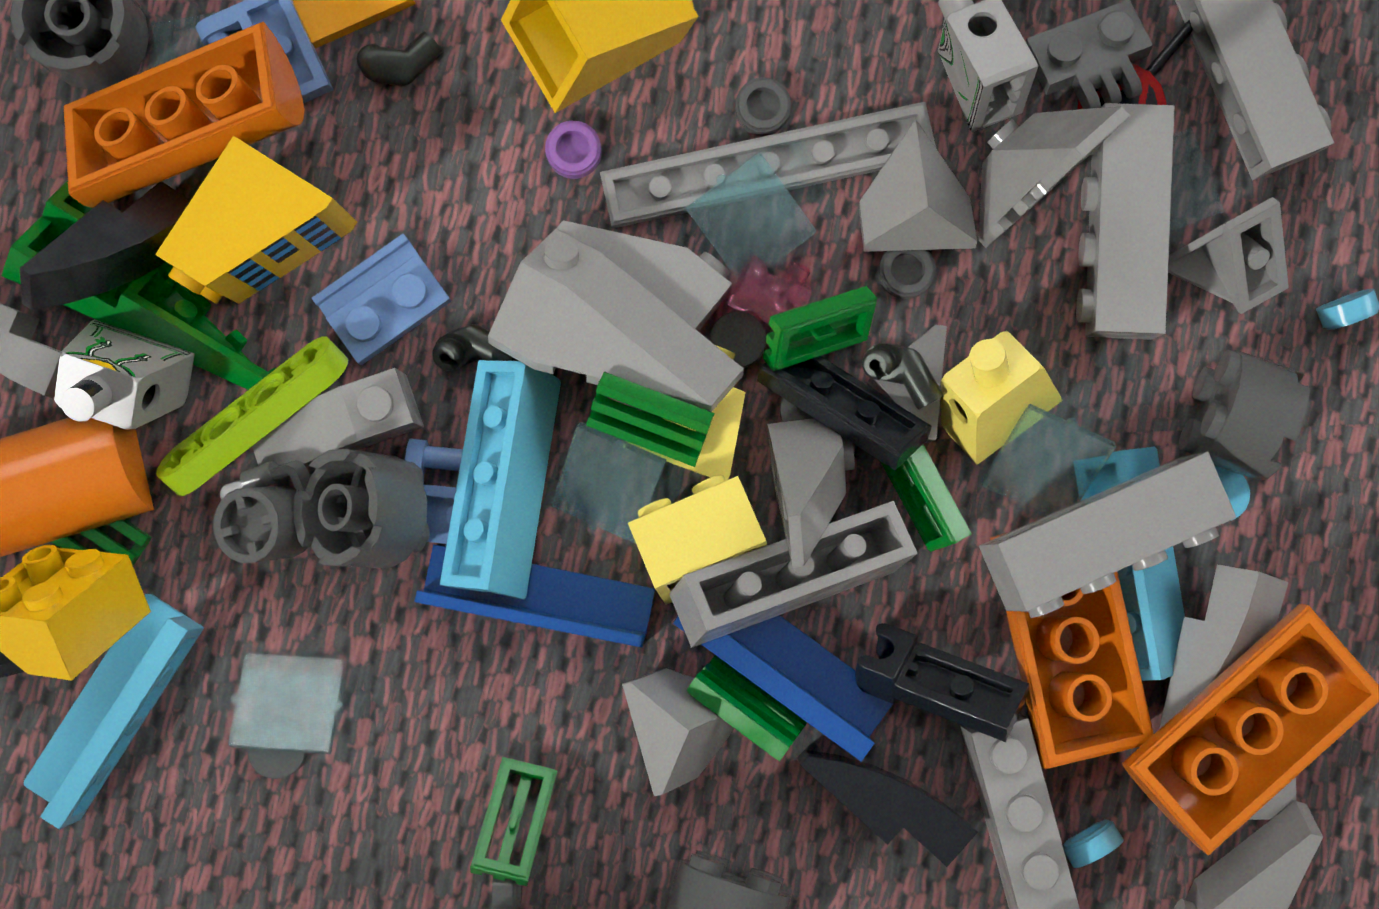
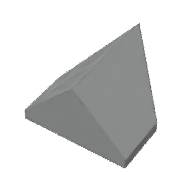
M915 119L859 201L863 251L976 248L977 237L970 197Z
M1272 197L1170 254L1168 273L1233 303L1240 314L1288 289L1280 202Z
M668 668L649 673L622 684L654 796L663 795L698 778L735 729L688 694L686 690L694 677Z

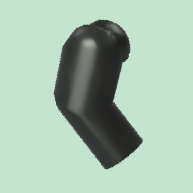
M423 31L405 50L379 47L377 44L365 45L358 52L357 65L364 77L374 83L406 86L412 83L443 50L429 34Z
M476 324L459 328L441 336L432 351V358L436 366L446 371H452L479 359L486 361H514L515 358L488 343L490 331Z
M879 343L873 345L865 353L862 359V367L866 375L874 380L904 384L918 410L943 397L922 355L917 350L890 343Z

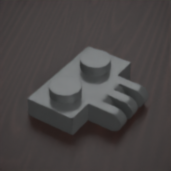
M1130 0L1122 1L1026 39V44L1038 64L1036 76L1046 95L1072 86L1082 108L1091 109L1101 108L1096 89H1098L1105 103L1118 104L1121 102V92L1116 81L1119 82L1127 98L1130 99L1142 94V84L1132 62L1149 56L1153 44Z

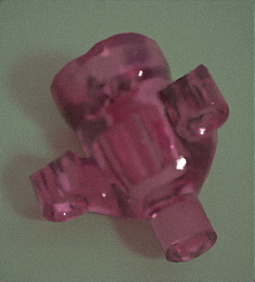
M752 254L732 288L727 305L739 311H754L763 322L769 323L770 316L807 304L812 295L811 287L805 285L810 275V269L796 261H791L783 277L778 278L768 273L766 263L761 258Z

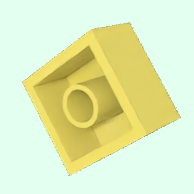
M723 475L706 479L691 489L693 492L692 496L673 504L669 498L652 502L638 510L639 518L628 522L654 588L666 605L672 603L669 593L683 575L767 546L766 538L738 476L727 481Z

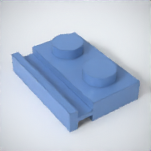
M404 234L398 236L312 297V300L319 306L348 351L361 366L452 302Z

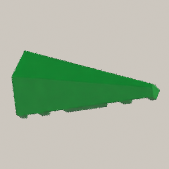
M68 181L47 200L42 216L10 247L1 274L2 277L21 285L20 267L93 209L81 204L69 195ZM168 262L146 275L108 292L63 304L100 322L195 353L193 365L247 390L276 369L275 367L267 372L252 363L241 352L247 343V339L237 329L225 336L205 316L211 308V304L202 295L192 292L168 276L173 268Z

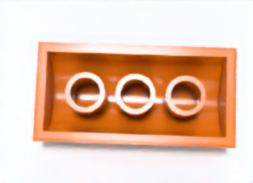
M264 21L64 105L69 195L81 204L94 208L103 200L110 203L218 159L233 136L248 145H252L302 124L304 120V103L297 78L283 48Z
M66 418L0 439V557L154 510L136 429H123L93 418L82 422Z
M1004 534L992 536V537H990V540H993V539H995V538H997V537H1000V536H1002V535H1004ZM1114 572L1117 580L1114 584L1088 594H1082L1080 588L1061 596L1064 605L1045 615L1031 618L1028 611H1006L1021 681L1029 683L1026 705L1042 768H1053L1137 748L1154 735L1118 572Z
M1298 604L1122 762V765L1162 813L1190 841L1209 856L1379 702V685L1309 605Z

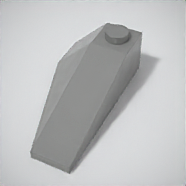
M1122 106L1040 112L1034 113L1020 126L1013 119L1005 124L987 142L993 150L982 163L979 241L983 246L987 248L1065 179L1131 115Z
M558 229L549 234L520 262L488 334V343L534 370L554 374L555 369L560 368L587 375V383L598 385L605 371L710 412L717 407L742 378L744 368L603 253Z

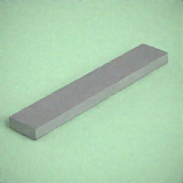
M926 102L602 171L600 176L612 229L880 171L915 119L936 147Z

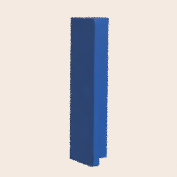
M433 544L424 589L416 591L414 602L643 647L655 588L532 564L525 599L510 598L492 592L453 589L440 585L446 546Z
M677 615V617L673 621V624L680 628L682 631H684L680 619ZM780 615L701 644L861 762L875 744L870 738L871 734L893 705L890 702L861 691L856 682V671Z

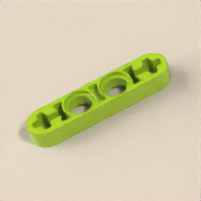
M327 336L319 337L308 343L174 447L158 466L157 477L177 495L185 496L190 494L331 386L345 371L348 365V358Z

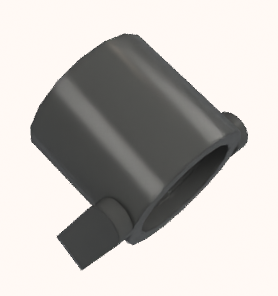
M295 460L282 465L270 461L242 471L240 479L234 480L221 488L220 497L222 501L217 506L213 519L214 536L220 549L230 559L240 563L296 557L308 548L302 547L299 543L293 521L296 490H306L310 478L306 466L301 461ZM290 475L295 488L290 486H267L280 483L283 477Z

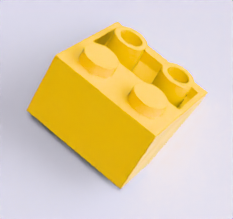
M43 545L27 552L22 557V562L3 577H0V652L27 674L72 681L151 612L129 555L100 552L97 549L57 548L55 545Z

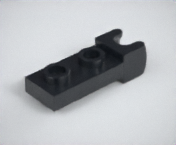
M881 623L876 626V635L878 636L876 653L879 659L863 655L858 658L856 665V682L861 691L892 704L895 703L896 699L1003 742L1007 741L1028 697L1029 683L917 642L916 634L892 625Z

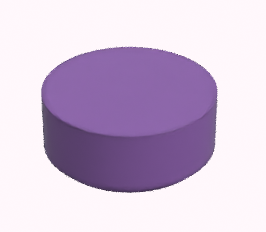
M580 121L560 123L549 133L545 144V152L550 166L556 173L565 178L578 179L589 175L596 169L601 159L602 149L597 133L592 127Z

